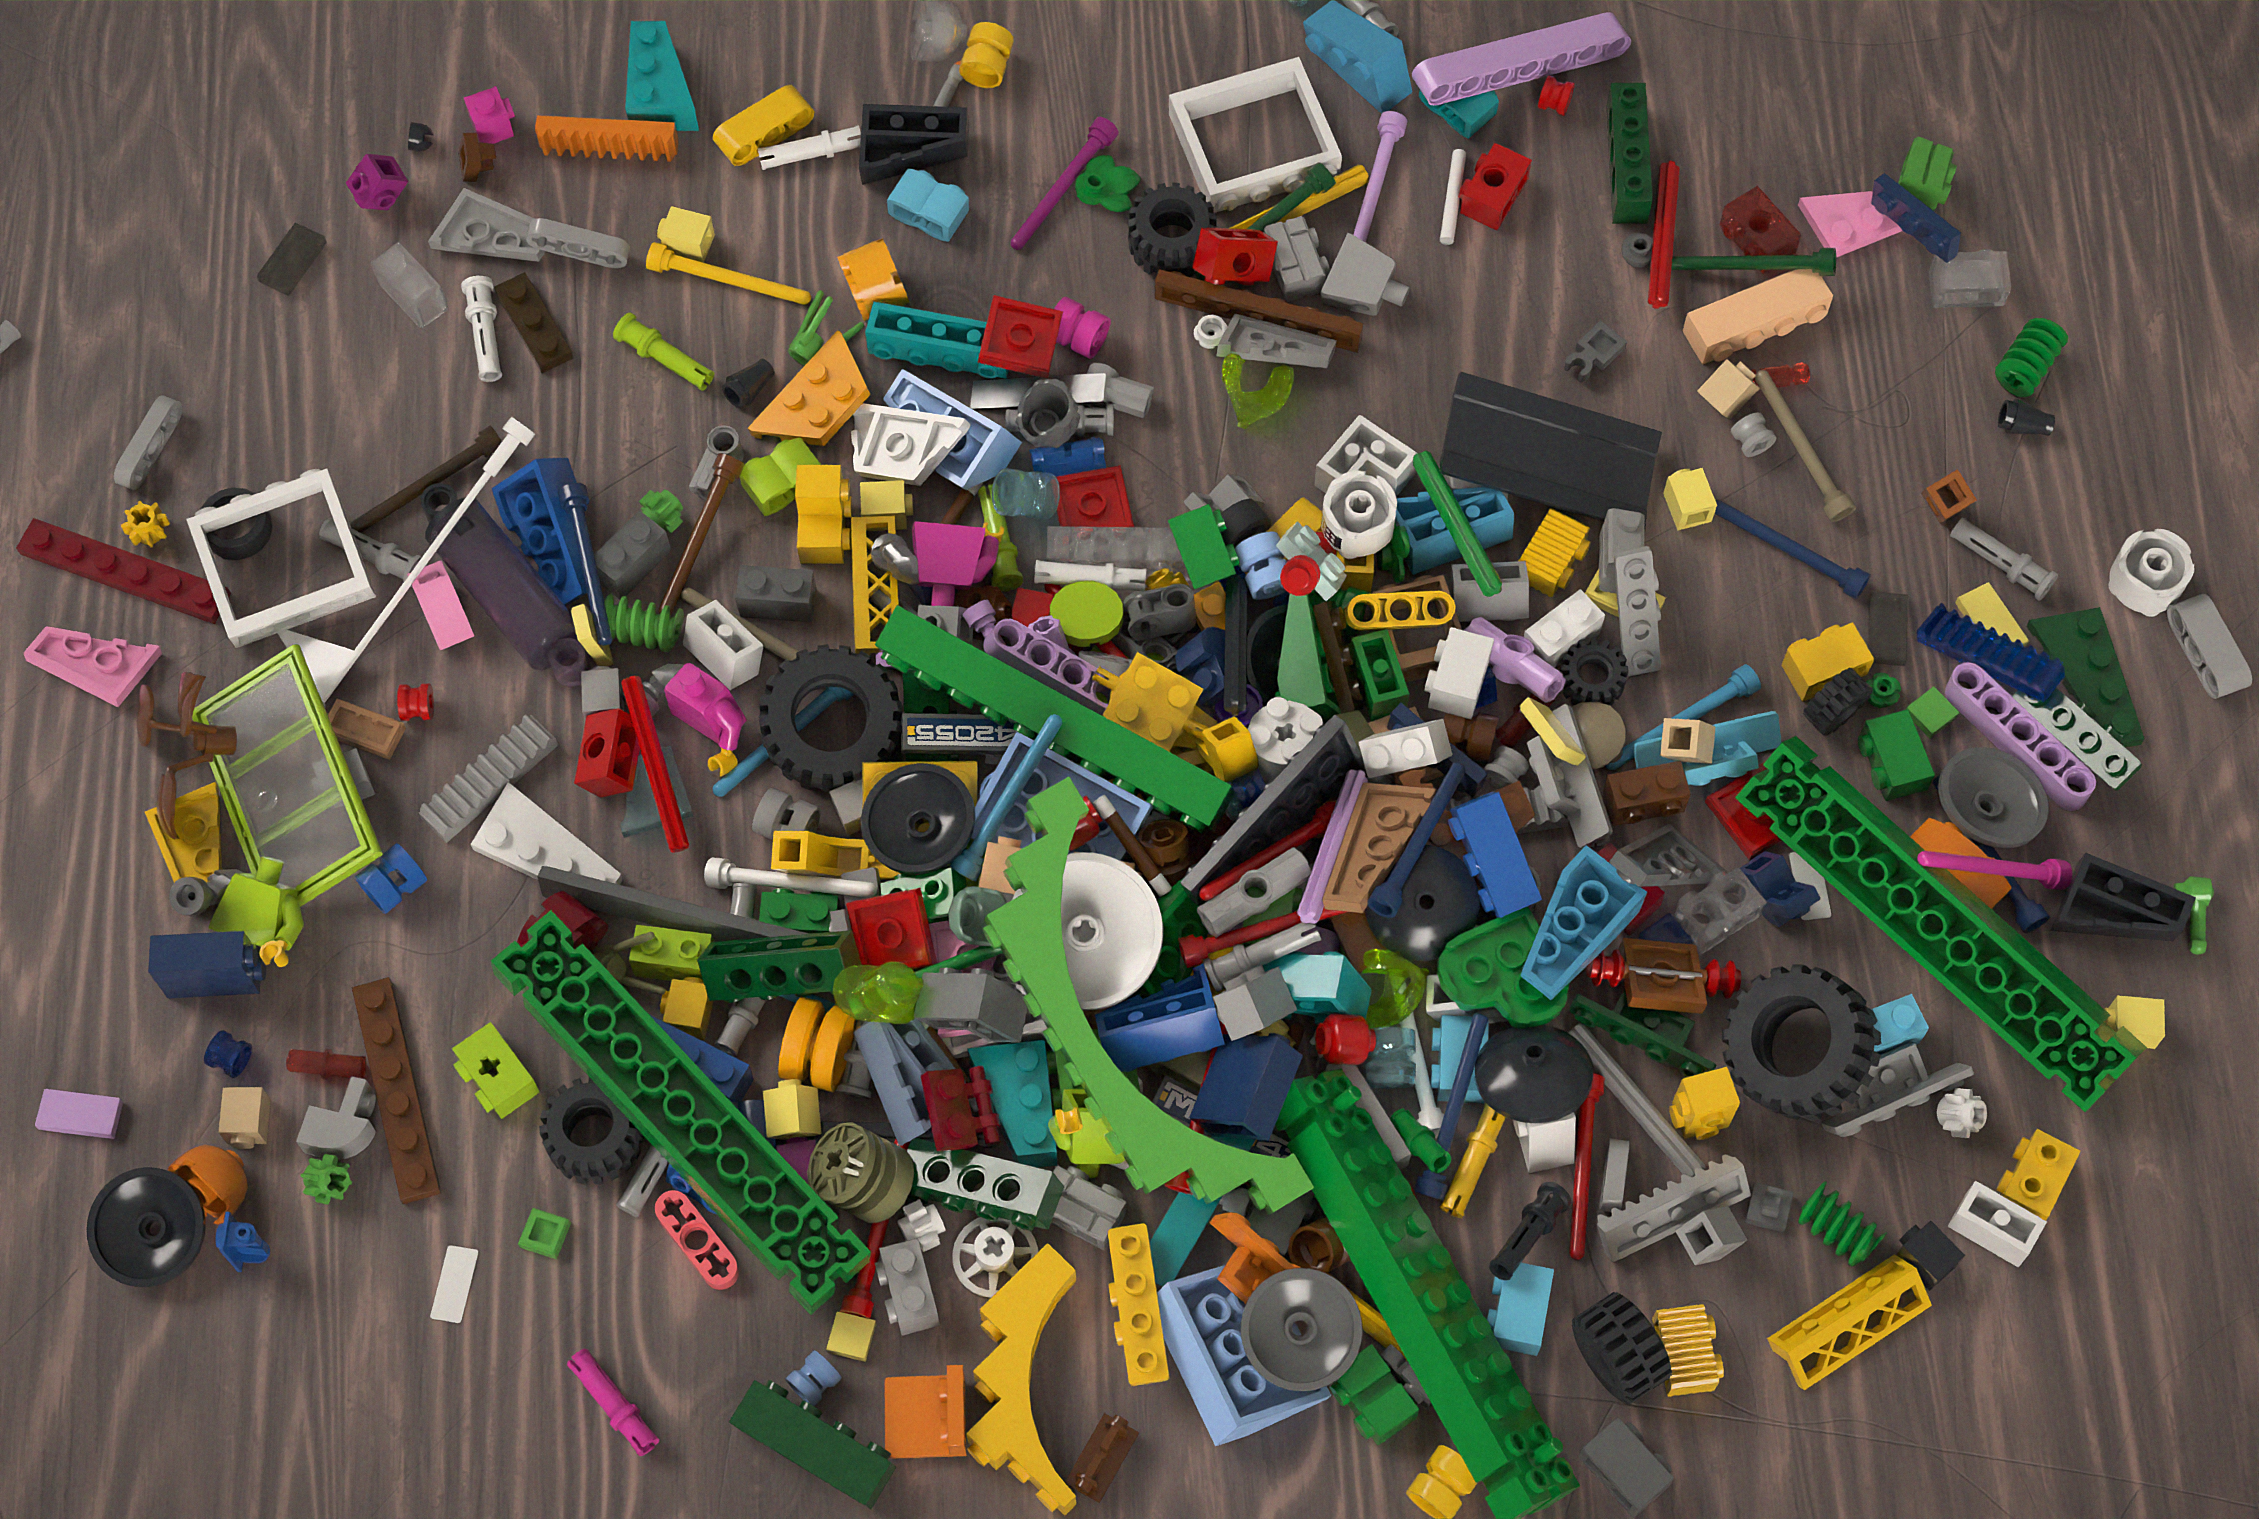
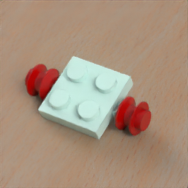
M1297 521L1276 544V547L1288 559L1281 570V584L1292 595L1304 596L1315 589L1327 601L1338 591L1347 577L1343 572L1345 566L1336 556L1337 550L1330 545L1323 532H1314L1307 525L1302 527Z

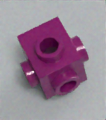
M365 154L346 181V185L360 208L388 211L409 181L393 156Z

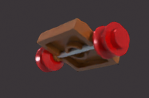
M1623 938L1619 950L1614 949L1610 956H1605L1604 951H1602L1586 966L1587 977L1592 978L1594 986H1599L1602 979H1608L1610 987L1615 988L1624 978L1628 1007L1703 1014L1707 1006L1705 991L1709 997H1714L1717 990H1722L1724 997L1730 999L1734 992L1739 991L1741 986V971L1736 969L1734 961L1729 960L1725 967H1720L1718 960L1712 959L1705 969H1701L1697 945Z

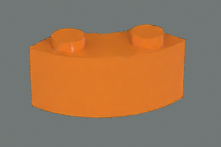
M1928 818L1910 836L1925 851L1995 859L1988 857L1978 846L1965 837L1962 831L1952 822L1944 824L1935 819ZM1947 869L1991 909L2012 889L2005 876Z

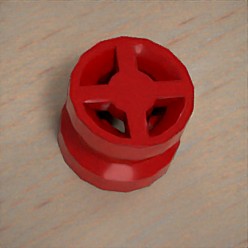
M1548 75L1540 94L1538 108L1542 110L1551 108L1558 115L1565 116L1574 92L1575 83L1570 81L1562 83L1557 81L1555 76Z
M430 683L421 684L417 688H412L408 684L399 685L397 706L401 721H410L413 717H420L423 720L433 719L434 696Z

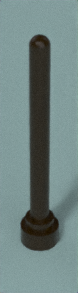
M489 425L478 432L479 437L474 439L475 444L353 520L350 524L351 528L360 533L364 532L422 495L423 491L429 486L444 481L481 456L486 458L493 455L502 440L493 427Z

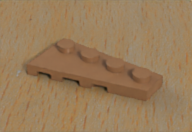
M1363 782L1322 899L1325 909L1363 913L1374 888L1381 886L1406 849L1437 792L1436 789Z

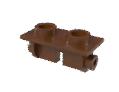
M1104 1413L1067 1477L1066 1485L1100 1504L1138 1437L1139 1432L1127 1426L1129 1422L1121 1416L1114 1415V1417H1111Z

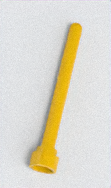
M653 242L648 251L646 268L648 270L662 273L663 270L675 269L806 305L811 301V294L808 291L674 255V251L669 250L668 246Z

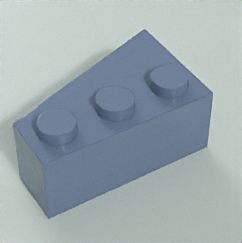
M901 997L878 1011L853 1032L899 1146L925 1133L931 1127L920 1076L927 1071L955 1069L922 1023L914 1018L913 1011Z

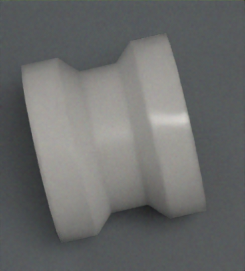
M1758 412L1742 418L1731 429L1735 440L1741 441V450L1746 457L1761 454L1776 441L1773 431L1765 427V418Z
M1500 746L1497 747L1493 754L1494 761L1486 765L1484 770L1488 773L1486 781L1493 787L1500 789L1517 782L1518 777L1527 772L1529 763L1517 751Z

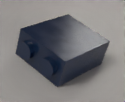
M244 931L150 936L148 973L167 998L260 994V980L266 979V965L257 952L256 944L251 943Z
M1251 1033L1231 1041L1229 1034H1223L1225 1045L1218 1046L1189 1119L1216 1137L1269 1141L1303 1055L1290 1046L1291 1042L1289 1039L1280 1034L1269 1033L1268 1036H1257Z

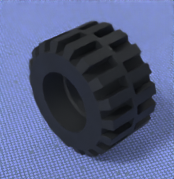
M1172 182V187H1166L1165 183L1157 185V190H1153L1151 187L1145 190L1144 197L1138 196L1134 201V207H1131L1129 212L1128 242L1130 254L1134 255V262L1138 266L1144 265V272L1149 275L1153 272L1158 274L1160 269L1168 272L1178 271L1187 277L1193 276L1194 269L1192 267L1201 228H1216V214L1214 213L1211 201L1206 202V195L1201 191L1195 194L1194 187L1187 185L1186 188H1181L1180 183ZM1167 225H1178L1189 232L1181 237L1168 238L1158 234L1156 230Z
M590 1077L588 1083L584 1084L581 1078L572 1080L574 1086L567 1089L565 1085H562L557 1089L560 1095L557 1098L550 1096L546 1103L549 1111L542 1110L540 1119L543 1125L539 1126L540 1136L543 1139L542 1143L557 1170L561 1169L565 1177L571 1179L575 1176L578 1183L587 1184L588 1178H592L594 1184H603V1177L609 1175L612 1181L619 1177L617 1173L619 1169L623 1168L627 1172L632 1167L629 1159L631 1157L638 1158L641 1152L638 1144L643 1143L644 1136ZM603 1115L613 1120V1128L609 1136L595 1146L582 1147L570 1141L574 1127L585 1117Z
M1612 1292L1572 1319L1574 1338L1583 1358L1601 1384L1620 1401L1632 1404L1671 1378L1670 1359L1659 1335L1641 1310L1620 1293Z

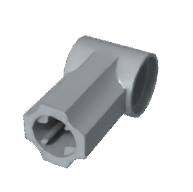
M1102 363L1090 365L1087 374L1106 373L1104 401L1083 402L1084 406L1088 408L1107 407L1108 404H1114V409L1141 418L1147 415L1151 406L1154 387L1120 377L1118 372L1108 365Z
M717 426L708 434V447L689 485L690 491L701 499L706 500L715 480L713 476L715 470L712 466L718 453L732 456L741 462L743 461L744 451L736 430L730 426ZM725 444L733 445L727 451L718 450L721 446Z

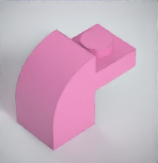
M440 560L425 566L412 583V587L439 649L443 650L474 637L442 561Z

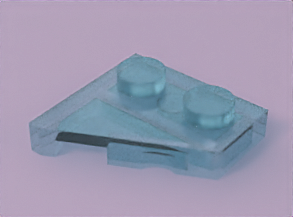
M672 747L661 748L681 818L683 820L693 817ZM642 755L638 756L633 790L627 792L626 812L624 821H621L620 826L624 838L662 826Z

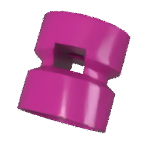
M1065 296L1054 308L1063 311L1056 343L1062 346L1071 343V350L1088 359H1092L1106 340L1111 319L1094 310L1085 313V306Z

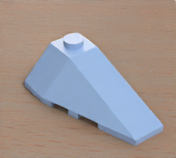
M904 369L900 371L883 398L891 408L966 419L971 424L965 435L935 468L941 476L965 490L1003 473L1022 443L1002 426Z

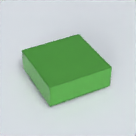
M1934 686L1906 708V710H1909L1913 722L1929 739L1954 721L1960 713Z
M532 1208L518 1245L522 1249L557 1259L571 1222L569 1219Z

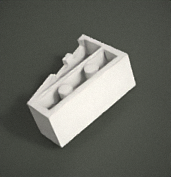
M1574 1112L1561 1119L1546 1123H1524L1513 1120L1529 1173L1574 1164L1576 1121Z

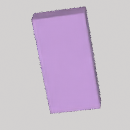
M44 1089L35 1126L38 1130L114 1139L123 1101L116 1097Z

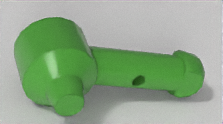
M2190 876L2183 883H2175L2173 888L2196 897L2190 911V942L2188 948L2191 953L2197 955L2203 954L2206 951V906L2209 905L2214 895V888L2210 878Z

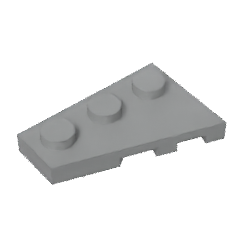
M463 188L428 241L430 248L436 250L537 262L540 261L546 252L532 247L526 241L529 223L534 218L466 188Z
M1234 314L1218 344L1216 356L1327 368L1335 352L1337 340Z

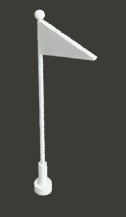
M513 417L502 428L508 434L482 468L485 472L355 650L289 630L278 633L287 648L294 644L300 645L324 707H326L325 702L491 475L493 477L497 475L520 442L527 446L534 437L535 433Z

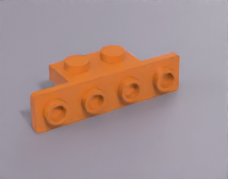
M1227 1212L1214 1215L1210 1221L1211 1225L1237 1247L1217 1280L1245 1304L1258 1285L1270 1276L1284 1270L1301 1268L1296 1264L1289 1263L1281 1256L1279 1248L1273 1242L1261 1238L1250 1228V1222L1242 1215Z

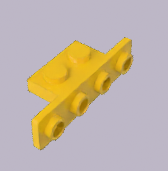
M1141 1223L1109 1229L1108 1240L1114 1275V1283H1109V1293L1112 1307L1118 1306L1120 1321L1114 1322L1118 1346L1124 1345L1129 1383L1131 1386L1167 1381L1169 1379V1370L1147 1225Z

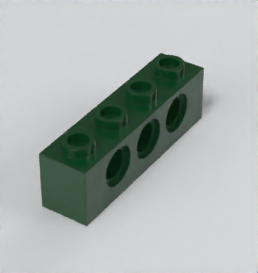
M1611 83L1606 112L1612 224H1647L1652 205L1646 83Z
M852 930L711 942L697 959L709 1001L724 1000L727 1003H734L744 998L759 997L761 1000H770L779 995L794 994L796 997H806L813 993L829 991L831 994H842L851 990L863 973Z
M918 1138L911 1140L907 1152L913 1160L914 1177L911 1190L907 1196L913 1201L920 1199L922 1204H927L929 1200L940 1202V1205L957 1213H962L963 1209L972 1210L979 1217L993 1222H997L998 1218L1011 1220L1010 1222L1013 1225L1024 1230L1032 1231L1034 1226L1046 1230L1049 1229L1064 1189V1185L1052 1171L963 1149L937 1151L934 1142ZM949 1173V1176L945 1181L938 1183L939 1179L943 1175ZM984 1182V1185L981 1189H979L976 1192H973V1189L977 1184ZM1020 1190L1015 1199L1007 1201L1013 1192Z

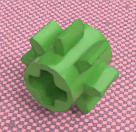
M664 489L661 493L658 491L654 493L650 490L639 501L643 506L641 508L642 513L670 534L683 522L680 518L683 505L668 490Z
M324 1154L322 1161L310 1158V1165L300 1175L306 1186L303 1193L315 1196L316 1202L327 1205L331 1197L339 1200L344 1199L343 1193L352 1184L347 1172L350 1165L338 1162L337 1156Z

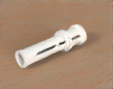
M472 276L461 283V289L466 294L468 305L465 309V316L472 323L479 378L484 382H493L502 377L493 323L497 315L496 305L492 303L491 298L493 282L492 279L486 276Z

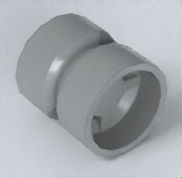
M771 787L764 794L757 807L752 830L754 833L773 840L774 831H810L816 833L822 811L820 807L804 800H798L794 803L792 795Z

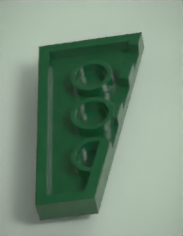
M2101 608L2029 620L2026 627L2033 637L2036 636L2044 648L2043 654L2050 665L2054 664L2063 678L2062 684L2069 695L2073 694L2077 702L2081 700L2097 715L2093 720L2101 727L2106 723L2110 725L2123 738L2119 743L2125 748L2141 745L2145 738Z

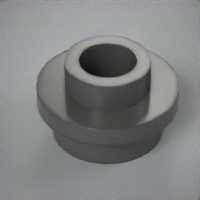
M1634 233L1626 237L1621 249L1626 262L1633 267H1644L1651 263L1653 238L1643 233ZM1639 246L1644 248V250H1637L1635 247Z

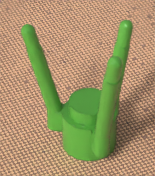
M822 290L817 292L796 337L789 345V355L803 366L819 351L824 343V340L815 331L827 313L833 298L828 296L817 312L824 296ZM859 322L843 334L845 341L847 342L862 330L864 323Z

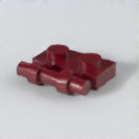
M976 1066L969 1069L972 1083L964 1082L961 1068L927 1071L920 1076L937 1151L970 1149L978 1144L976 1136L978 1132H983L986 1146L996 1145L1001 1142L998 1128L1001 1127L999 1114L994 1113L990 1094L994 1092L991 1080L986 1079L984 1066ZM975 1098L979 1117H972L968 1099Z

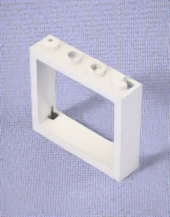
M1299 57L1169 95L1170 119L1198 187L1206 195V202L1211 201L1214 213L1226 209L1231 211L1239 205L1253 201L1262 202L1270 196L1283 192H1293L1305 182L1304 178L1308 175L1307 171L1318 162L1322 163L1333 177L1341 173L1342 155ZM1296 89L1323 153L1217 184L1191 120Z
M328 469L308 470L301 474L299 479L288 483L284 481L272 483L263 492L252 496L250 494L236 496L231 499L230 504L218 508H203L197 511L194 517L186 519L228 638L236 648L376 597L334 479ZM323 491L354 578L236 620L205 533Z

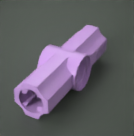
M1483 617L1473 619L1471 624L1464 629V631L1494 639L1489 663L1494 666L1492 672L1497 679L1509 684H1520L1545 703L1554 700L1556 695L1563 689L1566 681L1563 674L1533 653L1534 645L1528 639L1518 635H1507Z

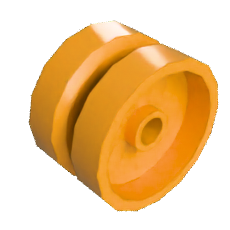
M801 996L791 1012L783 1037L778 1065L779 1078L782 1080L798 1079L803 1082L810 1074L813 1087L834 1093L845 1072L847 1061L844 1060V1054L847 1053L848 1049H851L854 1039L853 1032L855 1031L856 1017L853 1010L834 1005L825 1015V1009L821 1001Z

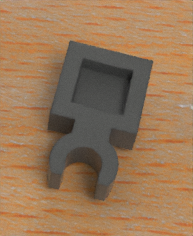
M1600 320L1577 342L1575 350L1578 352L1572 353L1567 357L1564 370L1568 371L1575 365L1581 366L1583 370L1579 373L1578 381L1582 383L1590 377L1594 365L1603 371L1626 349L1627 341Z
M1390 1344L1380 1354L1390 1368V1373L1399 1379L1398 1383H1401L1417 1406L1421 1404L1429 1410L1432 1407V1403L1409 1362Z

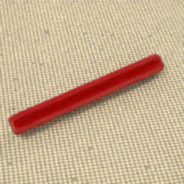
M1671 160L1668 163L1660 164L1647 301L1654 309L1666 307L1669 303L1680 167L1675 165V161Z
M637 675L627 677L621 681V685L668 847L672 853L684 851L689 848V842L641 678Z

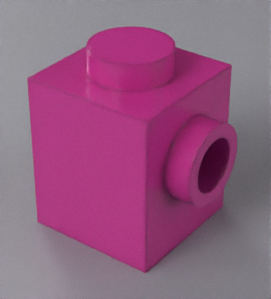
M496 86L464 97L469 118L475 133H477L479 142L494 144L514 137L509 120L515 117L508 97L501 99Z

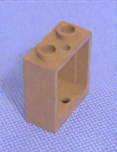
M1425 575L1416 578L1411 583L1399 586L1388 584L1372 593L1442 591L1450 595L1444 575L1436 577ZM1430 600L1429 602L1435 601L1440 619L1443 618L1446 613L1445 605L1439 600ZM1395 601L1390 606V612L1408 607L1401 601ZM1456 611L1452 619L1443 625L1446 637H1448L1451 627L1462 630ZM1387 629L1405 682L1426 678L1430 670L1437 671L1440 663L1434 661L1437 646L1400 655L1392 629Z

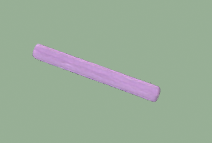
M1351 769L1346 773L1297 911L1300 921L1303 923L1310 922L1315 924L1319 921L1324 908L1322 899L1363 782H1368L1365 772L1362 770L1355 771Z

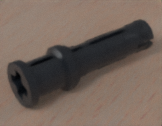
M1554 1182L1541 1184L1535 1201L1524 1207L1521 1223L1508 1238L1496 1257L1490 1262L1489 1269L1495 1277L1501 1280H1510L1540 1236L1548 1234L1554 1229L1557 1216L1567 1211L1571 1205V1197L1562 1186Z

